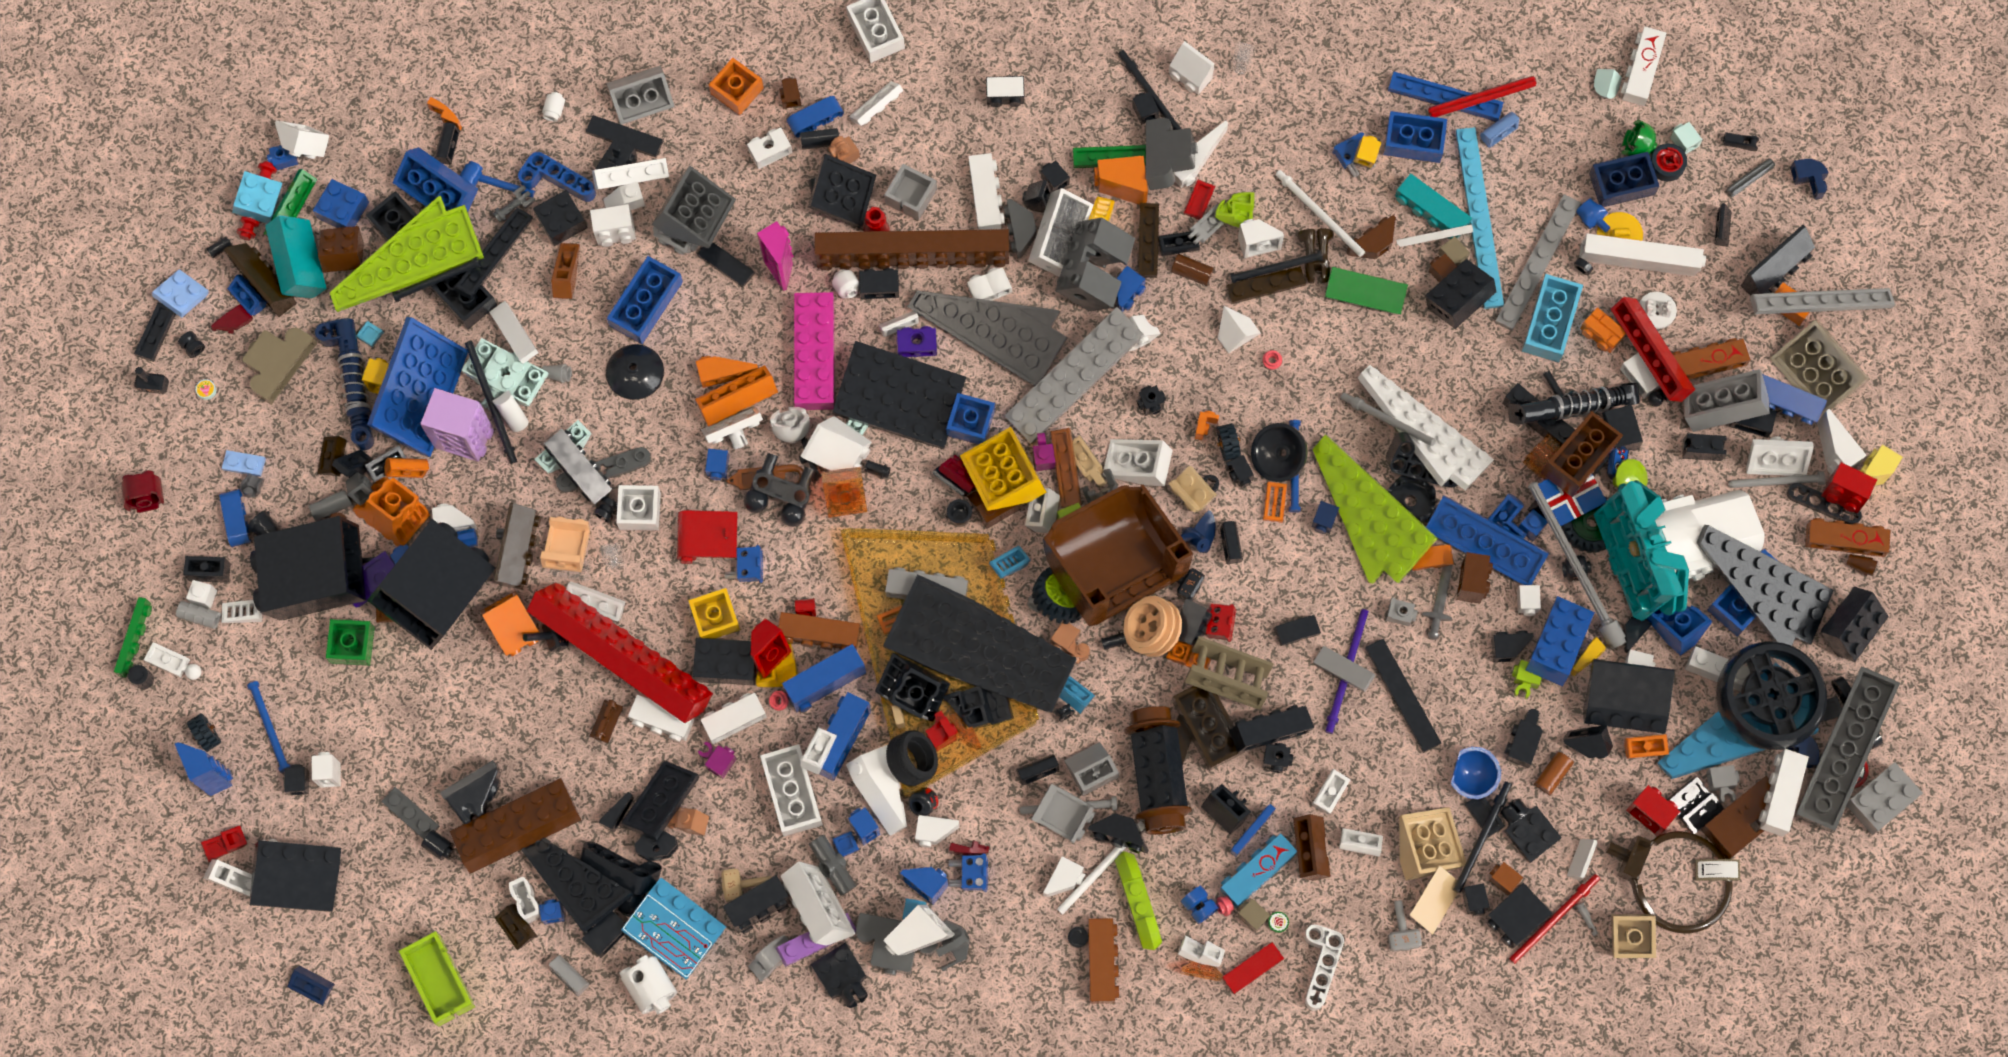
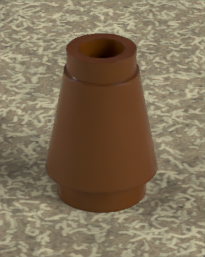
M1850 554L1846 565L1865 576H1873L1878 561L1873 560L1874 558Z

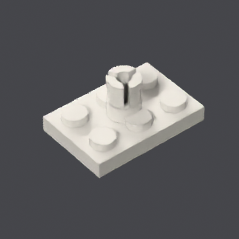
M752 407L701 430L708 443H718L723 440L724 436L728 435L733 448L739 449L748 444L743 428H753L759 425V421H762L763 418L758 409Z
M1779 436L1772 437L1770 440L1753 439L1746 473L1782 476L1807 475L1814 448L1813 442L1784 441Z

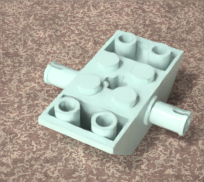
M481 338L475 350L494 400L509 390L518 405L530 406L549 373L529 362L522 364L515 352L510 353ZM469 357L461 371L480 385ZM484 399L481 405L487 409L488 404L486 399Z

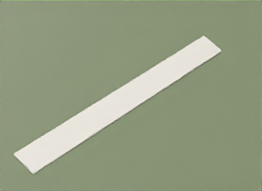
M1472 225L1396 241L1397 245L1403 247L1473 232Z

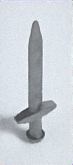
M1452 565L1442 568L1433 612L1422 613L1423 616L1433 619L1431 630L1428 632V637L1431 640H1436L1440 636L1438 634L1440 621H1452V617L1443 614L1453 568Z

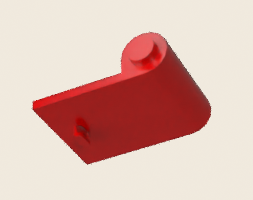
M692 510L678 512L677 560H680L682 564H692L697 557L737 558L738 512Z

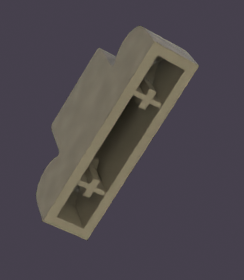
M291 328L286 332L285 341L264 330L257 340L250 344L248 352L242 360L248 368L258 374L251 379L250 386L259 398L270 405L273 404L317 345L314 337L299 328Z

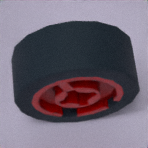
M1662 144L1654 150L1651 156L1656 177L1661 181L1671 182L1677 180L1682 176L1687 166L1685 151L1675 144Z

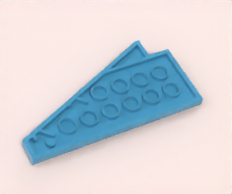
M1766 673L1760 675L1763 680L1768 681ZM1787 685V691L1790 694H1794L1793 687ZM1768 694V697H1775L1774 694ZM1809 695L1802 696L1799 711L1793 717L1796 728L1803 723L1807 716ZM1749 697V703L1756 706V700ZM1775 710V716L1778 719H1782V713ZM1718 711L1670 751L1669 755L1663 757L1658 762V766L1671 779L1766 749L1753 747L1736 737L1726 726ZM1748 714L1742 715L1756 729L1773 734L1770 725L1761 724L1753 720ZM1817 728L1812 735L1817 734L1819 729Z

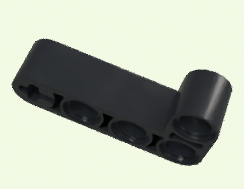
M1406 432L1397 433L1385 457L1390 470L1399 475L1439 485L1414 453L1415 445L1410 435ZM1449 479L1443 486L1453 488L1457 484Z
M591 841L583 844L580 856L581 861L636 895L649 892L659 880L662 866L659 863L648 861L637 865L602 845Z

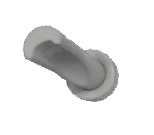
M1585 902L1576 907L1588 928L1593 929L1592 935L1595 936L1598 932L1591 921L1590 913L1586 908L1588 906H1585Z

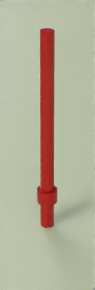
M1594 874L1585 884H1581L1576 889L1577 892L1509 959L1516 964L1582 897L1585 898L1591 893L1590 890L1601 880L1600 877Z

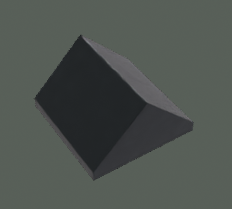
M1632 405L1602 412L1604 421L1623 434V437L1614 449L1639 450L1643 439Z

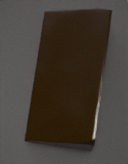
M340 436L324 437L317 474L340 477L341 473L332 465L335 459L344 456L346 439Z
M515 904L506 906L495 917L517 950L537 937L532 927L520 916Z

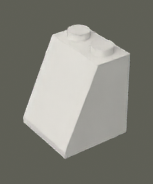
M833 416L817 425L801 457L848 478L859 472L862 466L860 463L862 459L868 456L870 452L869 446L872 442Z
M918 905L883 941L887 944L885 947L891 954L907 955L952 938L955 934L927 905Z

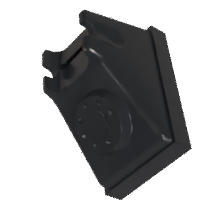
M492 760L440 792L443 799L449 803L463 824L471 822L475 815L480 817L486 814L488 803L493 801L501 783L499 780L501 776L500 768Z

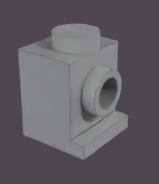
M1392 598L1386 621L1410 626L1411 621L1415 622L1418 610L1414 609L1415 604ZM1400 609L1406 610L1407 613H1406V614H1402V613L1400 612Z

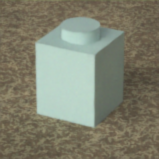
M1690 122L1684 125H1677L1670 137L1674 144L1681 147L1686 154L1699 147L1703 140Z

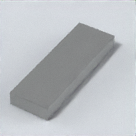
M1323 646L1313 662L1316 666L1363 692L1367 690L1375 677V674L1325 646Z

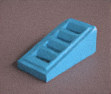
M1018 545L990 561L989 564L1000 579L1027 567L1031 560Z

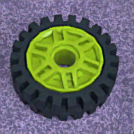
M1048 567L1040 574L1033 586L1032 598H1034V605H1038V611L1043 610L1042 615L1044 617L1049 615V620L1051 621L1055 618L1056 623H1061L1062 620L1064 624L1069 622L1075 623L1076 620L1079 621L1082 616L1059 584L1051 568Z

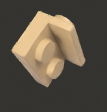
M1188 466L1176 480H1172L1169 483L1172 487V492L1185 502L1184 505L1188 510L1193 512L1201 511L1217 495L1192 466Z

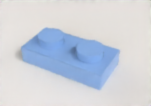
M226 450L222 470L241 474L251 473L253 476L261 477L266 458Z

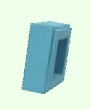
M367 321L356 336L364 343L373 347L384 332Z

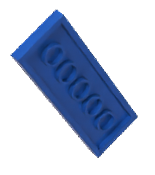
M1445 495L1442 497L1426 526L1437 538L1465 553L1470 552L1490 556V562L1493 563L1495 570L1523 585H1532L1549 555V552Z

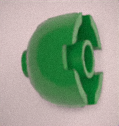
M1639 119L1634 121L1633 124L1635 126L1633 129H1628L1625 133L1622 146L1626 147L1621 154L1632 156L1645 152L1653 153L1657 147L1655 130L1646 122ZM1628 145L1633 146L1634 149L1631 150Z

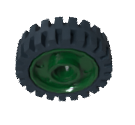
M1604 504L1561 526L1568 542L1574 548H1578L1582 552L1587 551V553H1597L1606 549L1593 515ZM1587 520H1593L1596 526H1589Z

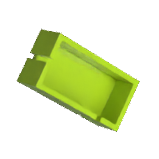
M435 931L399 950V953L434 1024L440 1027L455 1019V1013L460 1016L476 1006L451 955L447 953L448 949L441 935Z

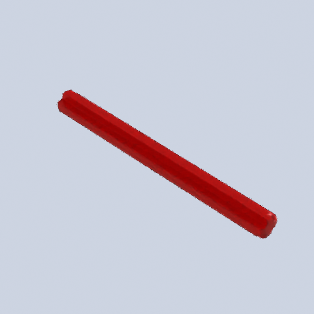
M1534 76L1526 77L1429 107L1428 114L1430 117L1445 115L1535 87L1537 82Z

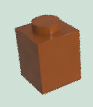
M1505 862L1501 866L1496 864L1489 873L1492 875L1489 881L1507 896L1511 894L1523 879L1519 873Z

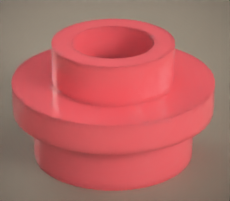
M1268 351L1263 356V364L1266 368L1275 370L1281 366L1282 356L1277 351ZM1269 358H1275L1276 362L1270 363Z
M779 690L772 693L769 698V704L773 709L781 711L788 706L789 699L784 691Z
M1227 896L1217 898L1216 905L1219 907L1217 911L1224 916H1229L1234 910L1232 901Z

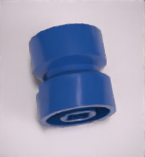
M1202 885L1192 890L1180 901L1187 911H1192L1191 916L1197 924L1202 923L1219 909L1212 899L1207 898L1208 893ZM1203 902L1205 906L1198 910L1197 906Z

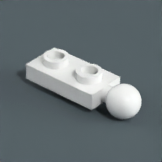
M154 642L144 658L145 662L180 678L184 672L187 678L191 680L198 679L201 676V668L197 664L188 665L189 658Z

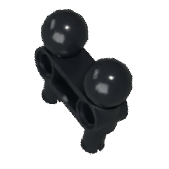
M767 453L762 469L756 471L751 489L744 496V506L751 513H761L768 506L769 500L767 495L789 502L781 510V520L789 527H797L805 520V509L813 491L810 485L816 470L804 467L799 483L794 484L774 476L773 471L778 456ZM760 477L768 479V485L765 488L758 486L757 482ZM799 490L805 493V499L801 502L796 501L794 497L795 493Z

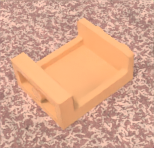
M560 516L556 518L550 517L545 550L541 552L540 557L542 568L582 572L590 534L589 522L583 519L572 520Z

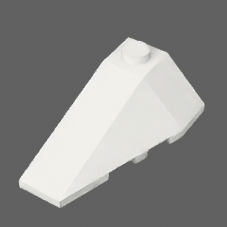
M887 745L860 755L846 764L853 782L891 836L907 827L904 804L900 799L899 793L901 785L888 767L886 760Z

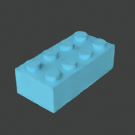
M1545 274L1522 352L1560 362L1582 292V284Z

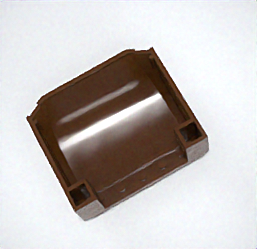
M1144 484L1138 487L1120 486L1056 520L1043 538L1047 562L1054 576L1088 626L1098 625L1129 608L1142 598L1150 596L1178 581L1189 571L1194 554Z

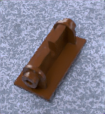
M610 699L609 701L604 700L589 737L609 743L623 706L616 704L617 702Z

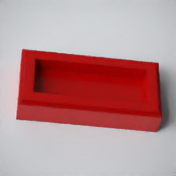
M1197 180L1184 215L1200 220L1205 214L1216 186Z

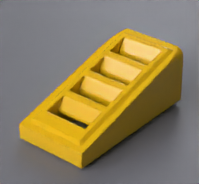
M1097 197L1089 220L1102 217L1110 221L1115 201Z
M1598 637L1593 638L1571 670L1572 676L1577 675L1592 663L1593 659H1597L1604 653L1606 647Z

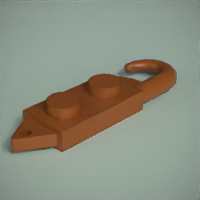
M795 464L775 465L773 474L785 480V473L797 472L801 477L803 469ZM762 467L737 470V473L727 479L726 483L738 487L740 490L751 489L756 471L762 469ZM760 477L757 482L758 486L765 488L768 485V479Z

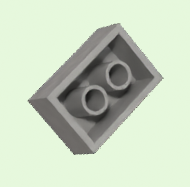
M1894 762L1848 801L1847 807L1873 835L1922 795L1923 792Z

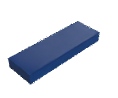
M1268 805L1232 847L1230 852L1234 857L1240 854L1272 816L1276 809L1274 806Z

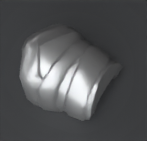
M248 473L240 484V490L248 498L257 497L261 492L264 479Z

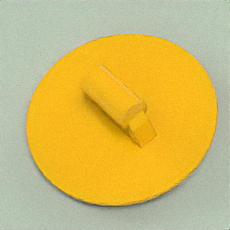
M1625 212L1611 213L1603 218L1610 226L1606 233L1599 226L1597 228V235L1643 240L1641 224L1634 216Z

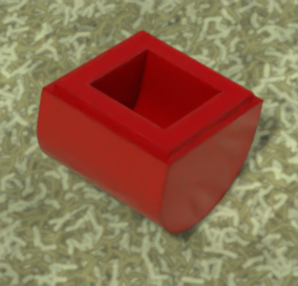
M815 598L795 600L796 614L816 617Z

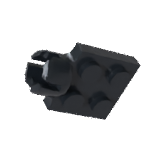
M1518 798L1508 803L1507 807L1505 806L1501 810L1502 816L1508 822V827L1504 832L1529 863L1533 862L1562 838L1537 805L1529 809Z
M846 942L811 964L832 1000L840 997L848 1008L858 1006L853 997L855 994L861 1003L867 999L868 994L862 982L868 977Z

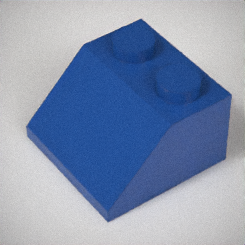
M932 867L905 869L900 872L901 880L932 905L948 888L947 875L939 868L937 870Z

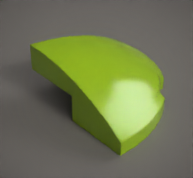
M1255 192L1236 193L1226 203L1225 200L1221 201L1217 207L1215 217L1226 224L1240 228V224L1245 220L1253 219Z

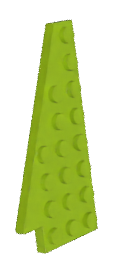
M441 196L433 200L330 292L335 310L339 312L429 279L470 262L474 257L478 256L479 259H483L484 256L465 205L446 211Z
M1324 435L1312 450L1335 504L1339 507L1338 511L1368 581L1373 584L1385 571L1396 583H1400L1438 538L1328 435Z

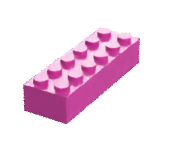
M833 292L794 293L795 407L804 408L805 410H833L835 405V314Z

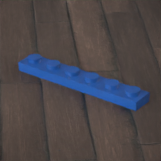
M1395 71L1393 72L1388 89L1389 92L1436 105L1473 94ZM1493 99L1458 111L1498 121L1504 102Z

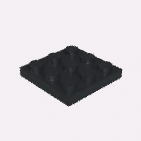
M824 154L808 208L861 228L877 175Z

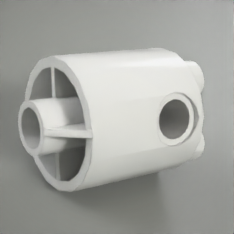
M645 955L636 961L637 965L632 968L627 967L620 972L621 980L642 1014H647L655 1010L656 1014H660L671 1007L669 1000L677 994V990L657 957Z

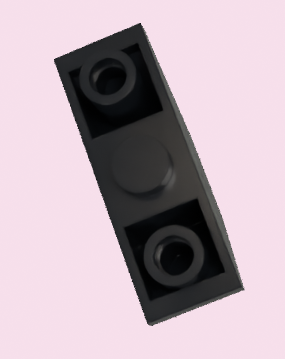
M1114 813L1090 825L1088 828L1093 836L1092 838L1098 842L1103 843L1107 841L1118 848L1124 846L1134 853L1139 854L1143 852L1148 854L1147 844L1133 818Z

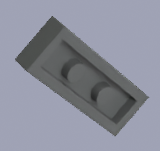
M396 787L381 801L423 839L431 830L436 831L440 827Z

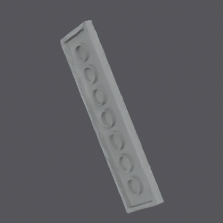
M1116 307L1033 387L1005 417L1031 444L1037 440L1038 433H1044L1145 335Z

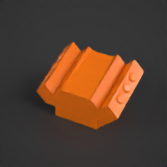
M383 477L372 485L371 489L374 492L369 495V499L361 506L356 504L353 511L358 518H363L369 526L375 528L386 539L392 540L395 546H404L430 516V513L419 502V496L395 478L388 479Z

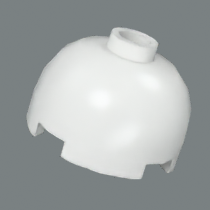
M788 407L789 411L780 413V410L772 414L770 418L772 431L779 440L797 443L807 435L810 428L809 414L806 413L804 408Z

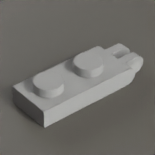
M1218 204L1189 229L1192 233L1188 238L1191 239L1194 235L1197 237L1193 241L1195 245L1199 241L1204 243L1224 224V222L1215 217Z

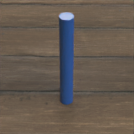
M483 174L479 179V182L512 192L521 187ZM526 188L521 193L523 195L529 191L531 193L529 197H534L535 190Z

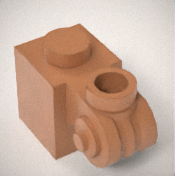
M843 136L836 137L831 142V146L828 147L830 156L849 164L860 158L859 149L849 136L846 138Z
M1062 622L1052 636L1050 644L1062 649L1072 657H1076L1077 661L1075 664L1087 660L1090 655L1089 646L1085 643L1077 646L1075 643L1080 636L1081 630L1070 623L1064 624Z
M679 808V811L677 810L667 827L669 829L677 828L689 834L704 836L709 816L696 809Z

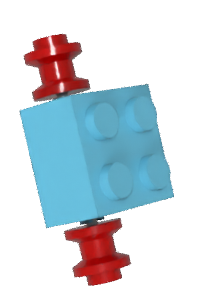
M264 161L258 164V169L261 170L260 174L244 171L232 211L234 214L244 216L240 219V222L243 223L242 228H238L236 231L243 240L250 241L251 238L254 239L256 237L253 230L259 227L260 223L258 221L268 224L273 217L282 183L271 179V175L277 172V169L271 162Z

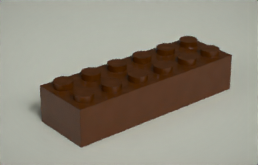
M559 778L472 820L468 824H463L451 830L450 834L463 865L471 874L524 847L534 844L538 840L540 841L542 838H546L581 821V818L562 778Z

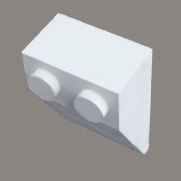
M1828 409L1819 419L1817 425L1825 462L1828 466L1827 470L1832 475L1840 462L1856 468L1867 455L1832 411Z
M1111 439L1104 469H1110L1114 479L1144 484L1146 486H1165L1173 450L1163 440Z

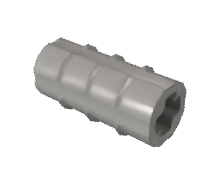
M181 601L176 610V617L216 629L221 613Z

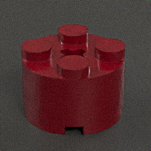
M147 470L142 472V474L125 475L122 477L123 505L127 511L131 512V509H136L137 513H143L158 509L160 503L164 504L161 478L154 475L153 471Z

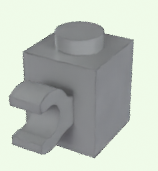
M1734 765L1709 768L1706 771L1709 790H1719V801L1721 804L1725 802V795H1729L1731 802H1734L1736 795L1730 789H1734L1739 783V773L1735 771Z

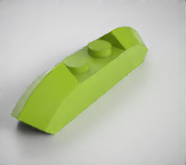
M1122 851L1115 859V864L1143 949L1155 950L1162 943V939L1135 855Z

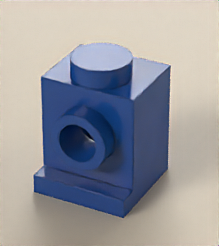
M281 145L269 148L268 162L273 163L277 170L298 165L297 157L289 154V150L282 148Z
M556 899L544 901V904L539 905L541 921L545 925L565 921L564 909L560 901L557 902Z

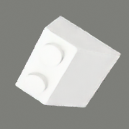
M1184 41L1169 66L1170 77L1176 82H1182L1189 92H1195L1198 95L1213 78L1214 63Z
M276 120L275 125L281 146L289 150V154L298 157L304 154L305 157L315 159L316 156L324 157L329 139L328 134L307 125Z
M1248 219L1240 224L1238 240L1244 258L1281 250L1284 238L1282 231L1259 219Z

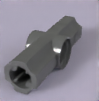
M821 835L808 844L820 862L819 868L821 873L826 878L831 879L841 896L857 886L846 870L844 857L834 851L825 835Z

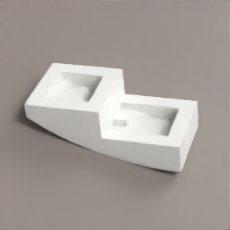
M1188 936L1184 937L1178 951V955L1186 959L1217 967L1221 965L1225 953L1224 949L1209 941L1202 945Z

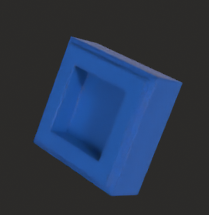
M851 831L833 838L838 853L843 857L859 851Z

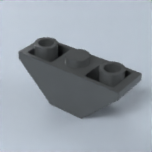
M1007 199L1004 213L1005 218L1010 219V224H1007V227L1009 229V236L1013 235L1014 239L1011 242L1012 253H1016L1018 259L1024 255L1035 240L1036 226L1031 211L1012 199Z

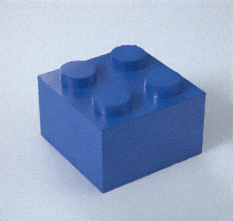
M331 179L314 207L313 212L317 219L336 228L353 227L358 223L369 201L364 193Z
M957 393L946 428L947 435L978 445L983 443L987 439L993 420L995 403Z

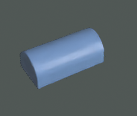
M1509 112L1481 132V140L1488 148H1491L1518 129L1519 117L1515 113Z

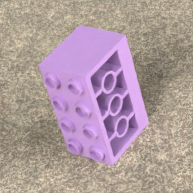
M434 388L421 421V426L434 448L479 462L480 457H484L487 446L485 444L487 439H491L494 432L480 402Z

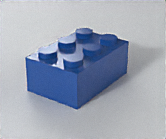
M1390 111L1383 155L1440 163L1444 151L1447 119Z

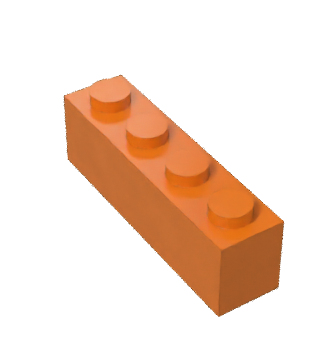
M764 365L696 398L695 401L709 427L778 393L772 375Z

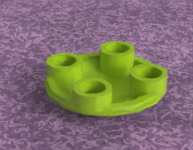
M1635 459L1622 460L1613 478V485L1618 488L1620 484H1628L1630 481L1637 480L1647 487L1648 475L1643 464Z

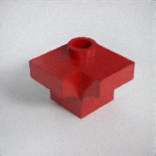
M942 710L934 714L935 724L925 730L926 736L933 743L936 752L957 741L956 734L958 731L955 725L950 723L947 717L944 716Z

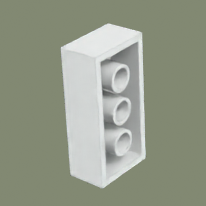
M800 745L760 755L783 836L822 826L808 772L800 766L803 757Z

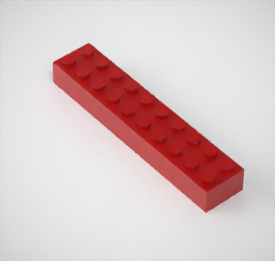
M556 582L535 592L527 608L529 614L680 721L687 723L705 711L713 695L705 685L692 679L690 674L678 669L674 663L661 657L657 651L644 645L643 641L631 636L626 629L614 624L610 618L604 617L597 612L596 608L587 605L579 596L570 593L563 585Z

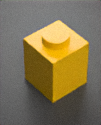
M1363 136L1359 141L1353 162L1371 168L1375 164L1381 142L1377 141V138L1373 136Z

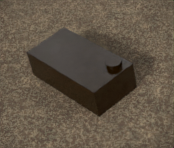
M1192 686L1172 697L1171 701L1209 771L1245 753V751L1237 753L1229 732L1234 727V724L1217 694Z

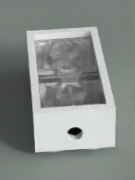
M1062 188L1050 193L1028 262L1060 277L1063 262L1066 259L1068 247L1074 235V228L1078 222L1089 220L1094 204Z

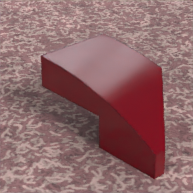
M240 304L213 323L211 330L228 331L229 334H234V330L249 324L253 317Z
M973 840L971 847L951 843L949 854L960 856L982 855L983 853H988L990 847L978 844L975 840Z

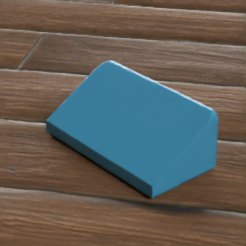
M1069 676L1059 698L1070 704L1072 708L1081 714L1095 695Z

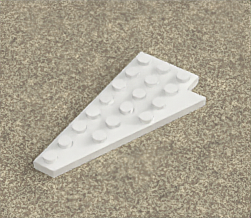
M1369 365L1359 375V381L1385 414L1436 440L1435 444L1430 446L1410 435L1415 445L1414 453L1441 487L1451 479L1466 491L1493 462L1494 459L1486 452L1479 449L1472 441L1466 439L1455 428L1449 426L1439 416L1411 397L1409 393L1403 391L1376 368Z

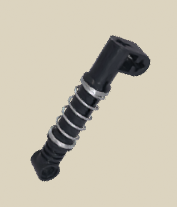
M1624 383L1612 388L1606 386L1598 387L1597 389L1592 388L1590 392L1583 390L1580 394L1576 391L1572 395L1565 393L1563 397L1554 395L1538 402L1528 400L1510 401L1507 403L1509 423L1526 424L1548 419L1554 421L1561 420L1562 418L1568 419L1570 416L1577 417L1579 414L1584 416L1590 413V411H1594V413L1597 411L1604 412L1615 406L1639 404L1640 399L1638 383Z

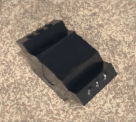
M892 653L875 692L909 713L933 722L935 719L934 714L938 712L943 696L946 695L951 683L935 675L933 672L923 669L912 661L904 659L899 654Z

